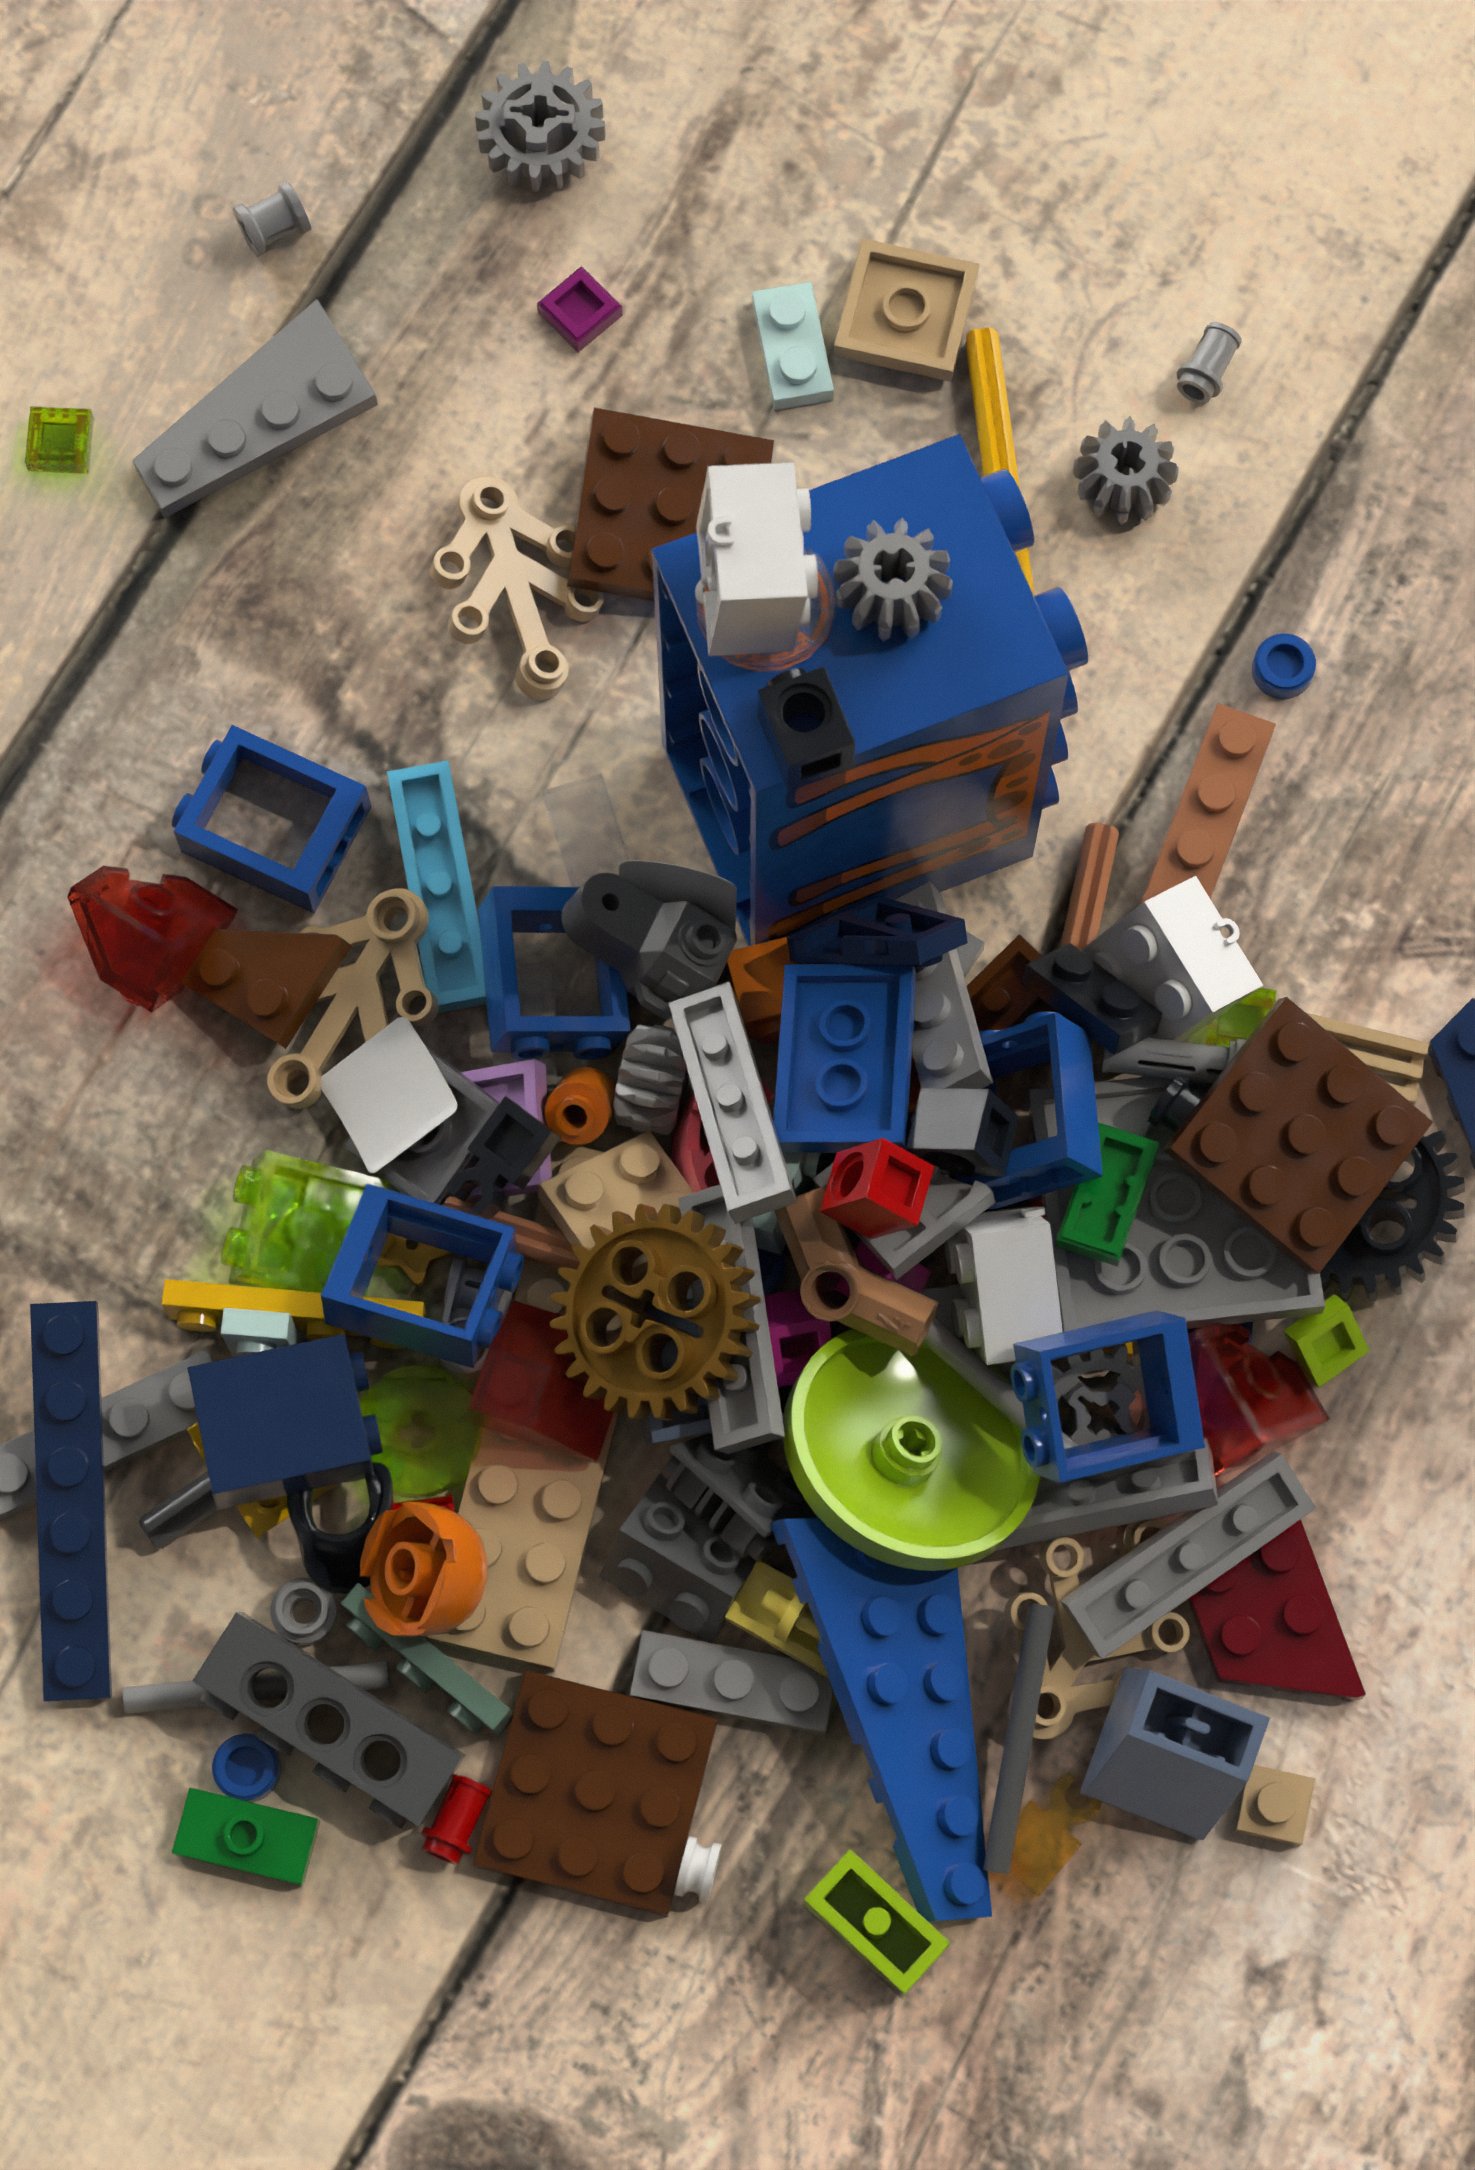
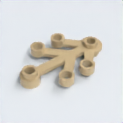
M492 476L476 477L465 484L458 498V511L463 524L451 544L439 549L435 554L430 566V575L432 580L442 588L455 589L461 586L470 570L469 558L484 536L493 559L468 600L455 606L448 621V630L451 636L460 643L472 644L479 641L489 622L488 614L502 591H504L524 651L515 671L516 683L519 689L530 698L536 700L551 699L562 689L568 676L569 667L565 656L557 648L549 645L531 589L564 607L566 613L572 619L580 622L591 621L597 616L604 602V593L567 586V579L520 553L517 550L512 535L514 534L546 551L547 558L554 565L567 568L570 566L571 552L562 551L557 546L556 541L564 540L573 545L574 526L560 525L554 529L521 510L516 492L505 481ZM480 499L492 500L499 508H488ZM445 561L452 562L458 566L460 572L456 574L448 573L441 567L440 563ZM583 594L589 597L593 602V606L585 607L580 605L574 596ZM469 616L477 622L478 627L475 629L466 628L460 623L458 618ZM535 661L549 664L554 669V672H542L537 668Z
M402 888L389 889L380 893L372 900L366 916L326 928L308 926L299 932L336 934L352 945V947L367 944L356 963L337 969L320 995L317 1002L331 998L334 999L300 1055L289 1054L282 1056L271 1066L267 1078L268 1088L272 1096L284 1105L293 1109H303L311 1106L319 1099L322 1094L321 1076L323 1075L321 1071L358 1011L365 1043L389 1025L379 976L391 956L401 989L396 999L398 1014L401 1017L407 1018L414 1026H425L436 1018L439 1011V1002L437 997L425 987L416 946L427 931L429 914L425 903L415 893ZM398 913H407L408 921L406 925L399 931H391L390 924L392 918ZM417 996H425L426 1005L423 1011L416 1015H411L409 1013V1004L412 999ZM301 1075H308L309 1084L306 1090L301 1094L294 1095L292 1091L294 1080Z
M1157 1517L1120 1525L1115 1539L1120 1558L1141 1544L1140 1537L1146 1528H1151L1157 1533L1166 1527L1168 1523L1163 1518ZM1068 1537L1048 1540L1042 1546L1039 1555L1041 1567L1049 1574L1063 1647L1050 1668L1046 1658L1040 1695L1047 1693L1053 1700L1054 1708L1047 1718H1042L1037 1714L1033 1738L1051 1739L1062 1734L1070 1726L1076 1712L1110 1706L1124 1670L1122 1668L1117 1671L1112 1680L1072 1686L1085 1664L1100 1658L1094 1655L1060 1600L1080 1587L1077 1573L1084 1563L1082 1547L1077 1541ZM1059 1545L1065 1546L1071 1555L1070 1564L1064 1570L1057 1568L1052 1558L1055 1548ZM1032 1592L1013 1595L1007 1601L1004 1609L1005 1620L1014 1630L1019 1657L1025 1625L1018 1618V1606L1024 1600L1048 1606L1043 1597ZM1169 1612L1105 1658L1148 1649H1154L1159 1652L1179 1651L1187 1644L1190 1630L1188 1623L1181 1615ZM1165 1620L1171 1621L1176 1629V1636L1168 1645L1164 1644L1158 1635L1159 1626ZM1014 1689L1012 1690V1693H1011V1696H1010L1009 1710L1011 1709V1703H1012V1697H1013V1691H1014Z

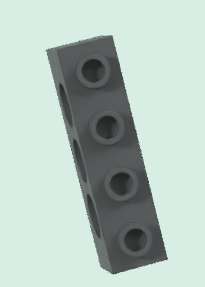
M244 1612L235 1613L192 1680L205 1689L200 1700L207 1706L233 1721L239 1711L261 1725L256 1736L263 1742L289 1757L295 1748L307 1754L318 1762L312 1771L315 1775L344 1793L347 1792L351 1784L363 1790L374 1798L368 1808L400 1829H403L408 1820L417 1826L423 1824L466 1754ZM267 1668H272L282 1673L288 1685L284 1701L276 1707L262 1705L256 1699L253 1691L256 1676ZM322 1704H328L337 1708L344 1719L343 1733L333 1743L318 1741L312 1735L309 1728L311 1713ZM375 1741L390 1742L399 1751L401 1758L400 1768L390 1779L376 1778L366 1768L365 1754L368 1747Z

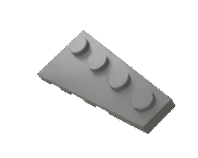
M316 299L133 459V463L162 515L166 518L378 405L377 397L318 299Z

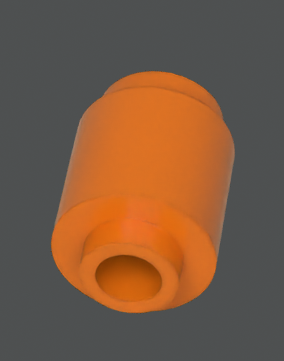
M591 1067L576 1068L565 1074L549 1096L545 1105V1119L548 1127L562 1137L560 1140L568 1144L583 1145L596 1140L604 1132L614 1116L613 1103L616 1093L614 1082L604 1072ZM576 1105L582 1107L585 1111L579 1109Z

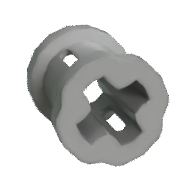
M289 182L279 185L277 193L249 207H245L243 204L233 207V213L249 247L257 257L266 253L267 245L295 231L304 234L311 230L308 216Z

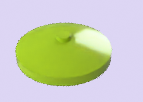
M856 1329L845 1331L832 1338L811 1357L795 1380L788 1395L783 1417L785 1432L783 1442L789 1469L798 1489L814 1513L829 1529L845 1542L870 1557L891 1565L914 1570L938 1571L966 1566L983 1559L999 1548L1021 1524L1032 1506L1040 1475L1033 1473V1468L1029 1466L1024 1457L1021 1446L1022 1430L923 1342L918 1352L912 1356ZM969 1348L972 1352H974L977 1355L973 1348ZM993 1364L988 1365L1011 1385L1007 1378Z

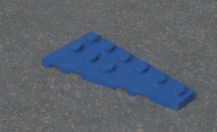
M820 1518L781 1519L771 1522L770 1525L778 1545L786 1544L798 1577L792 1579V1583L800 1604L808 1602L821 1638L817 1649L854 1745H862L874 1776L867 1781L875 1802L884 1803L897 1838L893 1849L917 1912L928 1922L992 1917L988 1871L983 1870L986 1848L958 1568L927 1571L902 1568L868 1556L845 1542L829 1529Z

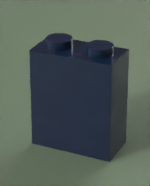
M345 1334L187 1367L212 1494L218 1510L374 1476L371 1456L383 1453L376 1415L362 1417L357 1393L370 1390L362 1352L349 1354Z

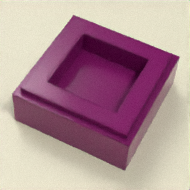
M582 266L537 303L538 313L578 353L623 316L622 305Z

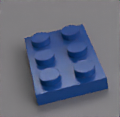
M785 965L773 1119L782 1153H837L880 1138H885L906 1150L916 991L914 965Z

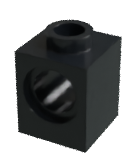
M825 667L807 673L802 668L787 670L771 678L765 688L758 690L757 716L787 790L854 767L855 740ZM809 713L817 717L822 724L813 731L798 732L791 729L785 721L794 714Z
M921 1088L915 1113L911 1116L908 1123L906 1149L929 1164L939 1167L940 1174L1005 1177L1019 1116L989 1089Z

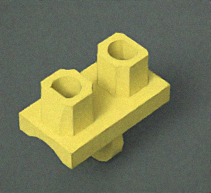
M762 1561L756 1562L740 1593L727 1612L725 1620L828 1678L817 1649L821 1637L808 1602L800 1604L792 1578Z

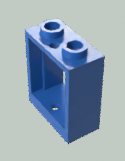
M231 725L223 742L215 740L209 747L201 767V773L204 776L194 795L186 793L174 812L172 827L175 828L173 832L180 850L188 856L315 914L371 809L367 787ZM243 758L331 798L293 870L205 830L208 821Z
M493 886L479 906L478 915L491 1052H511V1056L518 1060L540 1059L549 1055L550 1052H573V1056L577 1059L595 1060L609 1056L629 1034L630 1021L627 991L620 973L597 957H595L601 1016L520 1015L513 933H566L562 925V910L568 899L580 887Z
M1038 1012L1028 1016L1024 1023L1001 1031L986 1030L979 1032L993 1081L992 1084L982 1089H989L996 1096V1078L1051 1061L1057 1135L1012 1149L1005 1177L956 1176V1180L972 1186L975 1181L986 1184L993 1191L995 1203L989 1209L995 1210L1103 1176L1091 1041L1086 1031L1059 1013Z
M366 1184L321 1294L325 1324L474 1369L482 1347L492 1349L498 1337L503 1312L497 1310L502 1294L504 1290L514 1292L522 1273L524 1255L517 1253L515 1227ZM389 1234L489 1263L464 1329L363 1299Z
M1156 1310L1013 1344L1016 1363L1011 1367V1383L1016 1397L1023 1404L1026 1429H1023L1021 1433V1446L1027 1463L1033 1468V1473L1062 1483L1205 1448L1186 1319L1184 1317ZM1137 1341L1150 1428L1064 1449L1051 1361Z

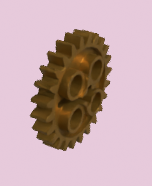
M637 1204L634 1221L629 1214L620 1211L612 1212L614 1231L611 1232L605 1227L593 1224L590 1227V1231L596 1245L592 1249L578 1244H573L571 1247L575 1256L581 1262L577 1270L568 1267H560L558 1273L570 1282L571 1285L569 1292L551 1294V1300L566 1306V1315L550 1321V1327L567 1331L569 1337L555 1348V1352L559 1355L577 1358L569 1367L566 1375L568 1378L580 1381L589 1378L583 1395L596 1400L606 1396L604 1409L607 1411L622 1413L627 1408L630 1418L646 1420L650 1411H652L655 1418L666 1421L672 1420L675 1405L681 1412L697 1413L696 1393L705 1399L717 1401L720 1395L714 1380L717 1377L737 1381L739 1376L729 1361L733 1355L751 1357L753 1353L739 1339L741 1333L758 1331L760 1327L756 1322L744 1318V1309L760 1303V1297L742 1292L741 1288L742 1285L755 1276V1272L743 1266L733 1267V1264L744 1251L743 1248L730 1242L721 1245L726 1229L712 1223L704 1227L705 1216L700 1213L688 1210L681 1216L680 1208L663 1204L657 1215L654 1207ZM645 1254L648 1262L647 1273L639 1283L635 1284L631 1273L633 1263L639 1256ZM700 1278L704 1285V1296L700 1304L691 1310L687 1302L688 1289L694 1281ZM613 1286L631 1297L652 1302L656 1308L701 1326L703 1328V1335L700 1338H695L678 1327L656 1322L653 1316L608 1298L606 1294L607 1289ZM618 1314L621 1319L622 1330L617 1341L610 1346L606 1338V1329L610 1320ZM674 1339L678 1348L677 1361L671 1369L665 1371L661 1362L662 1351L666 1344Z

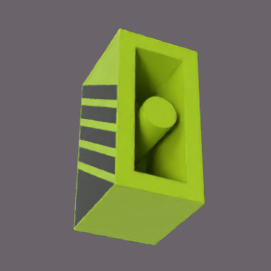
M851 1849L846 1852L803 1901V1907L900 1999H903L951 1944Z

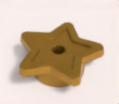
M389 1234L376 1268H397L405 1273L415 1287H421L424 1284L428 1269L437 1260L452 1256L455 1253L419 1242L416 1249L410 1250L406 1247L409 1239Z

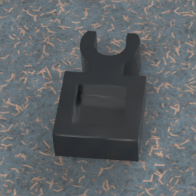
M505 1096L467 1148L480 1160L474 1168H468L458 1173L452 1180L448 1192L454 1197L465 1201L474 1188L482 1186V1197L472 1211L489 1220L499 1212L503 1205V1188L508 1181L524 1190L562 1137L519 1104Z

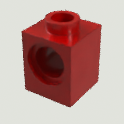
M885 1138L837 1152L819 1212L871 1240L916 1227L919 1224L934 1166Z

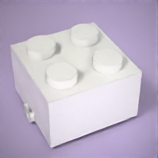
M794 462L708 466L696 525L701 580L697 583L695 589L696 599L704 605L709 656L793 652L799 627L809 626L810 598H816L818 592V572L815 555H803V532H809L811 527V503L808 488L797 489ZM708 587L709 591H704L703 593V589Z
M1196 876L1143 902L1080 950L1163 1013L1157 1033L1149 1038L1183 1041L1263 986L1236 942L1240 935L1238 926L1231 919H1222ZM1221 928H1228L1231 936L1224 938L1220 933Z
M1022 1206L983 1212L944 1242L948 1271L950 1274H957L962 1298L952 1299V1316L956 1335L958 1338L964 1337L966 1347L968 1349L973 1348L987 1365L1016 1361L1014 1343L1063 1332L1050 1223L1041 1217L1045 1215V1207Z

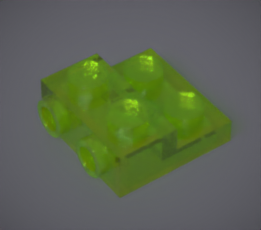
M265 1150L252 1160L251 1166H241L235 1181L233 1201L244 1205L239 1228L230 1227L228 1229L222 1246L221 1264L231 1266L228 1283L240 1286L322 1293L366 1184L387 1189L388 1181ZM368 1288L366 1290L364 1297H367Z

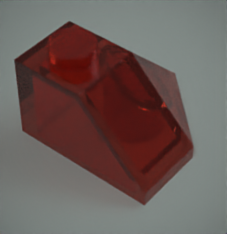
M102 866L71 886L67 896L99 979L120 992L126 1001L141 1006L152 1013L184 990L186 986L181 981L215 929L227 930L234 920L238 909L188 877L163 874L159 883L130 880V874L126 868Z
M514 1300L488 1349L468 1408L473 1425L597 1464L615 1412L604 1409L606 1396L596 1400L583 1395L589 1378L580 1381L568 1378L566 1375L569 1367L577 1358L556 1354L555 1348L569 1337L567 1331L550 1327V1321L563 1315Z
M1215 1323L1196 1329L1188 1335L1203 1437L1207 1438L1212 1453L1215 1478L1253 1463L1330 1420L1298 1363L1280 1351L1275 1352L1269 1357L1247 1342L1250 1340V1331L1238 1323Z

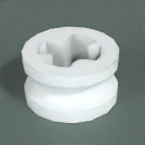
M689 1836L677 1879L675 1895L683 1897L687 1892H694L698 1895L699 1902L708 1903L722 1844L714 1842L712 1846L704 1848L698 1844L696 1837Z

